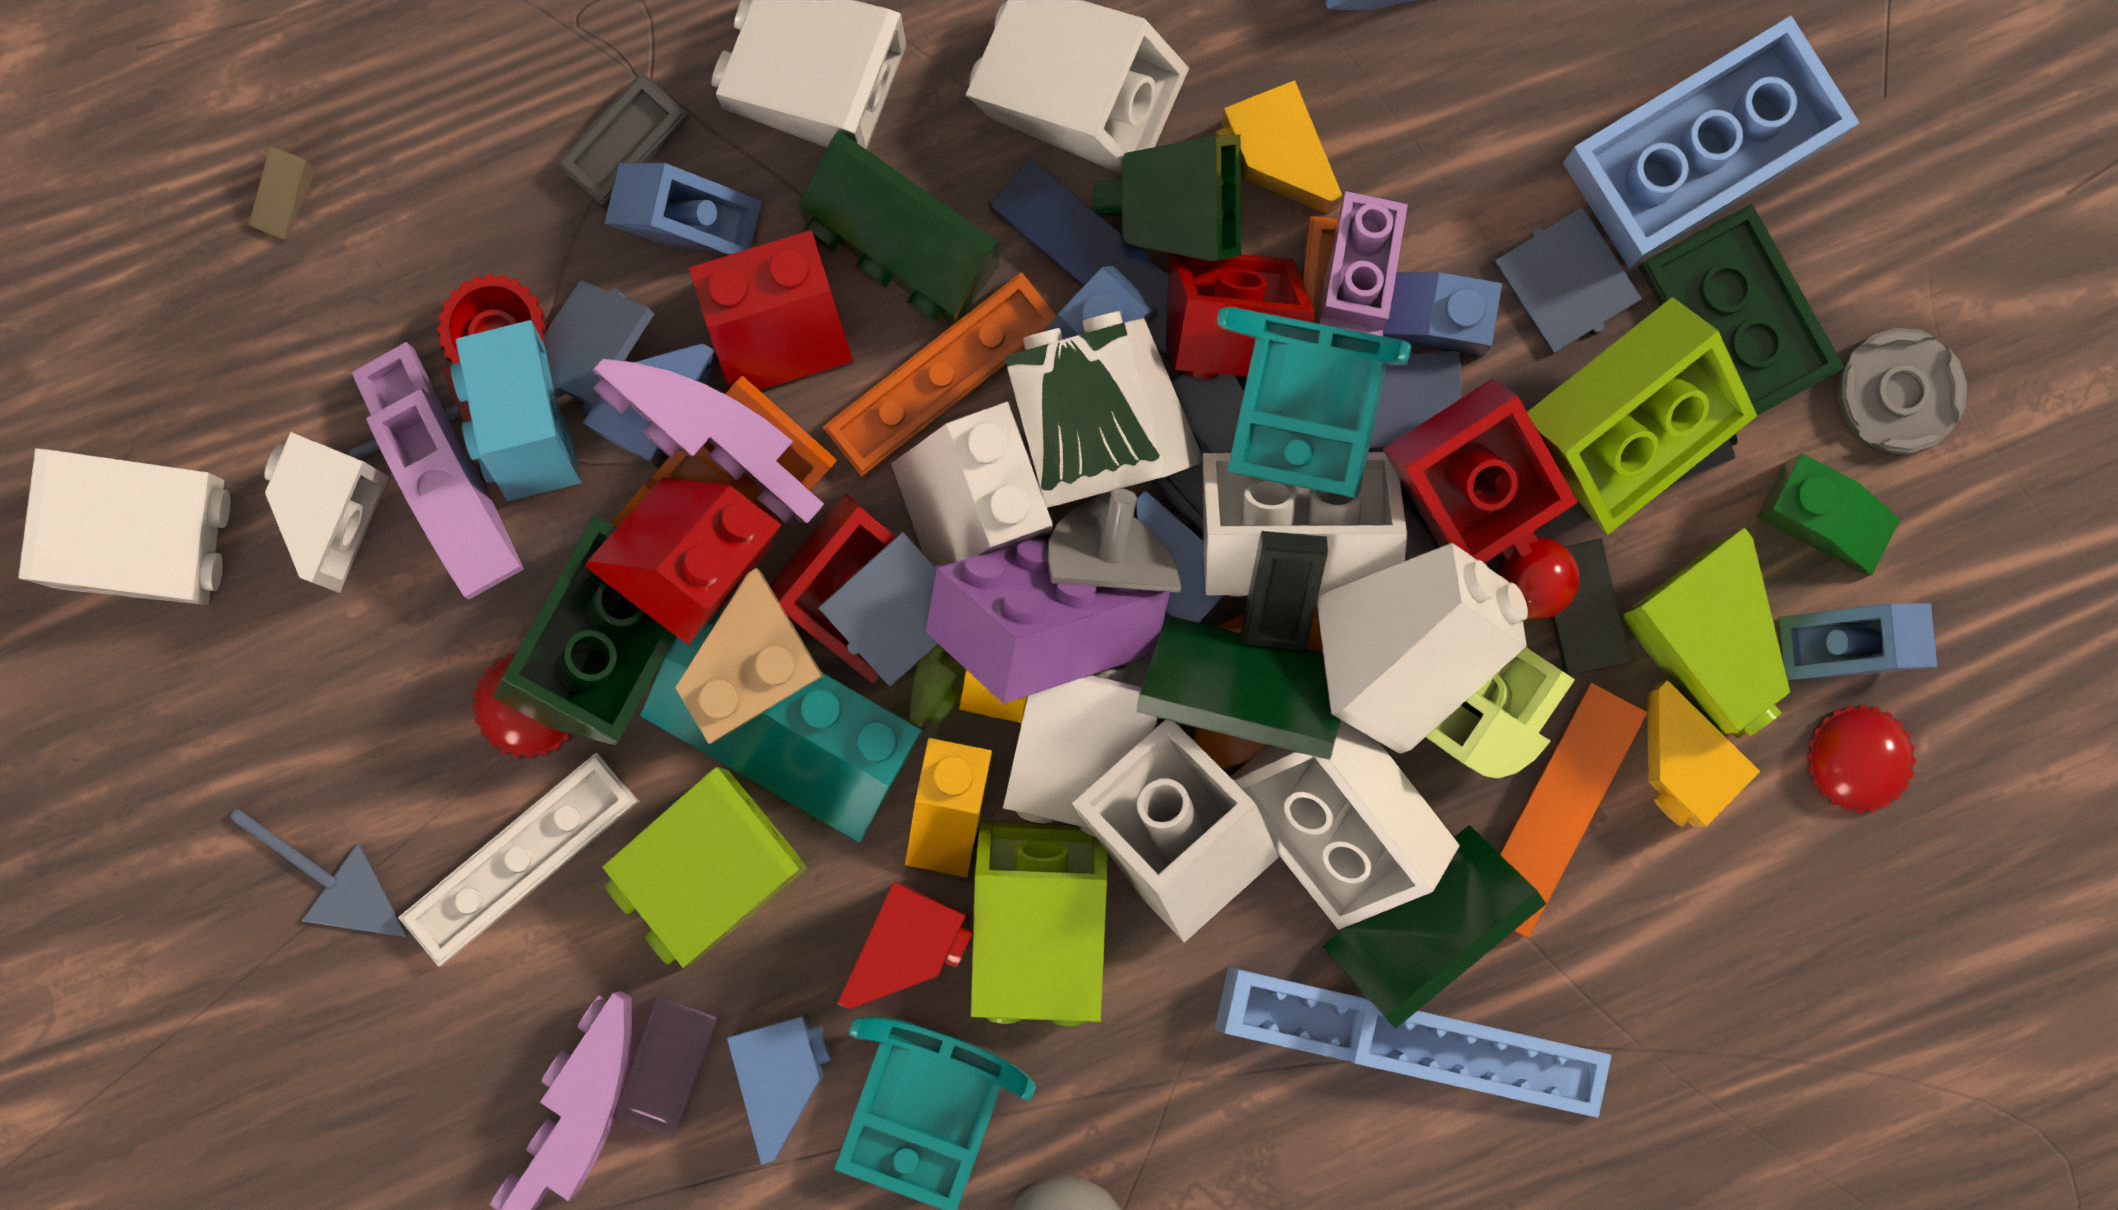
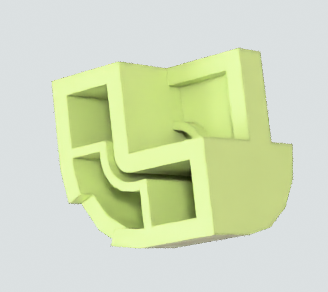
M1525 647L1430 732L1426 738L1483 776L1499 779L1516 774L1533 762L1551 742L1539 732L1575 679Z

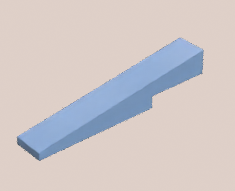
M1232 967L1227 969L1214 1028L1217 1031L1233 1036L1599 1118L1612 1057L1611 1054L1420 1010L1397 1029H1394L1367 998Z

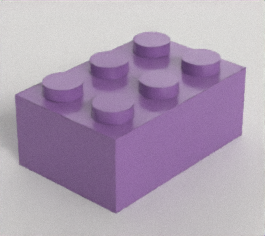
M1049 534L937 567L926 633L1004 704L1153 655L1161 635L1170 592L1051 583L1047 566L1048 541L1052 535Z

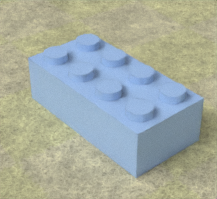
M1789 16L1576 145L1564 160L1563 165L1630 269L1841 141L1860 122L1793 17Z

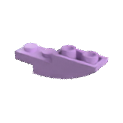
M1345 191L1327 265L1316 318L1317 324L1383 336V331L1390 315L1408 204Z
M405 342L351 372L371 414L366 420L415 517L463 596L469 600L524 570L475 462L465 456L416 349Z
M601 359L591 368L590 371L600 379L593 389L621 414L630 406L649 424L642 433L669 457H672L678 450L686 457L694 456L702 445L708 441L715 447L708 457L735 481H738L743 474L750 478L763 490L756 498L757 501L784 524L791 517L799 523H808L824 505L823 502L776 461L793 441L765 418L737 400L696 380L668 370L639 363Z
M622 990L612 993L608 1001L600 995L597 996L577 1026L578 1029L586 1034L572 1055L562 1050L544 1074L541 1082L548 1086L549 1089L540 1103L561 1116L558 1123L548 1118L539 1128L526 1149L528 1153L534 1156V1159L521 1178L514 1173L507 1177L490 1203V1206L494 1209L537 1210L550 1189L569 1201L579 1193L595 1166L615 1120L629 1067L633 1030L632 997Z

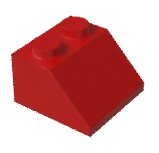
M812 230L689 267L706 326L729 389L741 376H744L761 392L854 363Z
M1173 253L1169 254L1167 345L1175 370H1181L1189 376L1200 379H1212L1219 374L1248 377L1256 338L1219 327L1217 316L1221 308L1234 307L1313 323L1315 311L1294 259L1241 254L1239 257L1207 261Z
M662 477L590 557L585 567L687 645H690L739 588L746 575L761 562L782 524L730 485Z
M845 493L769 586L789 618L874 684L880 676L859 653L851 654L848 651V640L818 609V606L892 541L897 534L850 495Z
M893 882L837 1004L851 1009L937 977L943 971L945 964L957 968L973 936V931L963 926L968 913L901 882Z

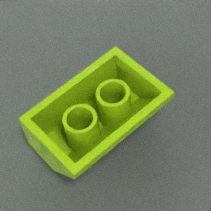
M1673 297L1527 412L1575 498L1607 535L1757 417L1719 331Z

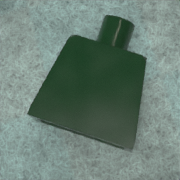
M1240 134L1205 137L1124 153L1122 157V177H1100L1094 184L1093 206L1098 215L1122 216L1123 239L1129 245L1207 261H1219L1241 256Z

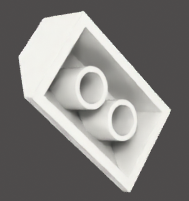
M1368 452L1358 499L1227 472L1231 453H1203V559L1206 595H1229L1234 597L1248 595L1261 531L1327 536L1328 555L1319 595L1405 561L1407 530L1400 478L1384 452Z
M1343 720L1340 723L1331 760L1268 745L1230 776L1257 804L1277 853L1338 930L1433 892L1460 846L1381 743Z

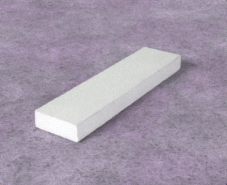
M596 752L398 918L437 966H444L640 801L601 754Z

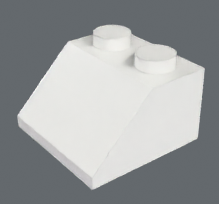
M290 432L286 444L279 443L268 459L264 477L266 480H269V484L265 494L299 577L340 593L389 476L359 459Z

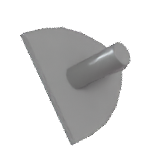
M1115 489L1101 493L1096 498L1073 508L1057 523L1049 538L1047 566L1051 583L1167 592L1181 591L1178 571L1168 548L1151 529L1133 516L1137 496L1132 491Z

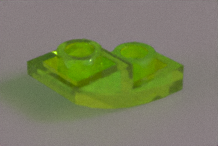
M939 644L919 660L914 677L910 721L922 730H924L930 720L940 726L961 697V694L953 689L959 679L958 675L940 663L944 655L949 653Z

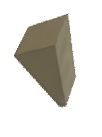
M270 145L249 226L287 241L317 169L306 159Z

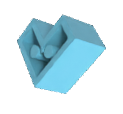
M532 320L456 338L460 362L451 364V375L460 402L468 401L472 419L462 423L464 440L470 458L472 460H479L486 483L496 482L507 502L581 484L570 426L557 404L545 345Z

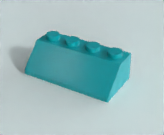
M717 612L690 645L676 637L664 657L640 716L861 843L922 739L924 732L822 673L824 677L716 742L708 744L675 687L722 614Z

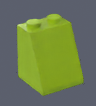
M1745 528L1715 542L1620 615L1623 623L1667 680L1723 735L1733 734L1736 739L1746 733L1752 736L1782 713L1775 704L1788 695L1790 689L1754 541Z
M720 767L714 768L602 866L611 878L604 885L611 898L627 915L636 909L651 928L644 937L652 949L667 965L677 960L682 968L689 967L809 870L807 865L731 771Z
M980 822L975 869L971 1017L987 1018L989 1021L998 1024L1016 1023L1021 1019L1051 1020L1053 1023L1061 1026H1078L1086 1021L1101 1022L1107 851L1095 836L1086 834L1079 826Z

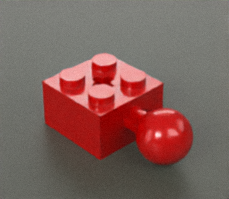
M1491 378L1383 448L1384 453L1439 547L1453 543L1476 560L1484 563L1501 553L1502 558L1496 573L1508 582L1514 583L1520 589L1526 601L1528 619L1540 620L1551 618L1560 614L1571 604L1579 587V569L1573 555L1559 542L1549 538L1536 537L1533 531L1578 502L1518 395ZM1479 473L1481 478L1474 483V480Z

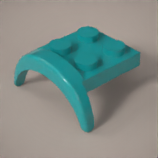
M1234 307L1221 308L1217 316L1219 327L1256 338L1227 472L1358 499L1387 364L1407 365L1411 345L1403 340Z
M863 1016L853 1019L848 1032L851 1037L880 1042L834 1170L942 1210H957L1001 1088L1009 1090L1023 1100L1030 1101L1036 1088L1034 1081L1026 1072L1009 1060L952 1035L889 1017Z

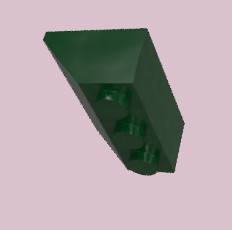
M839 130L830 141L798 205L802 218L808 222L803 230L805 232L812 230L816 242L832 252L841 245L860 259L855 267L881 287L886 288L890 281H893L910 293L911 296L907 300V304L929 321L938 324L941 318L944 317L955 324L964 316L999 267L998 241Z
M593 515L492 697L548 728L617 745L676 636L585 567L590 557L617 528Z

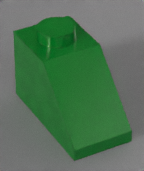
M1803 453L1784 463L1756 517L1867 576H1872L1900 521L1894 513L1859 482Z

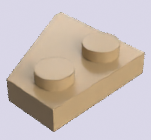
M756 568L746 575L675 688L708 744H712L824 676L760 569Z

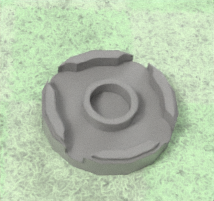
M1894 328L1872 335L1848 355L1844 363L1845 368L1838 375L1837 403L1844 423L1860 442L1881 453L1909 455L1937 445L1953 430L1966 408L1967 381L1960 360L1949 347L1946 349L1939 341L1933 339L1935 338L1934 336L1922 330Z

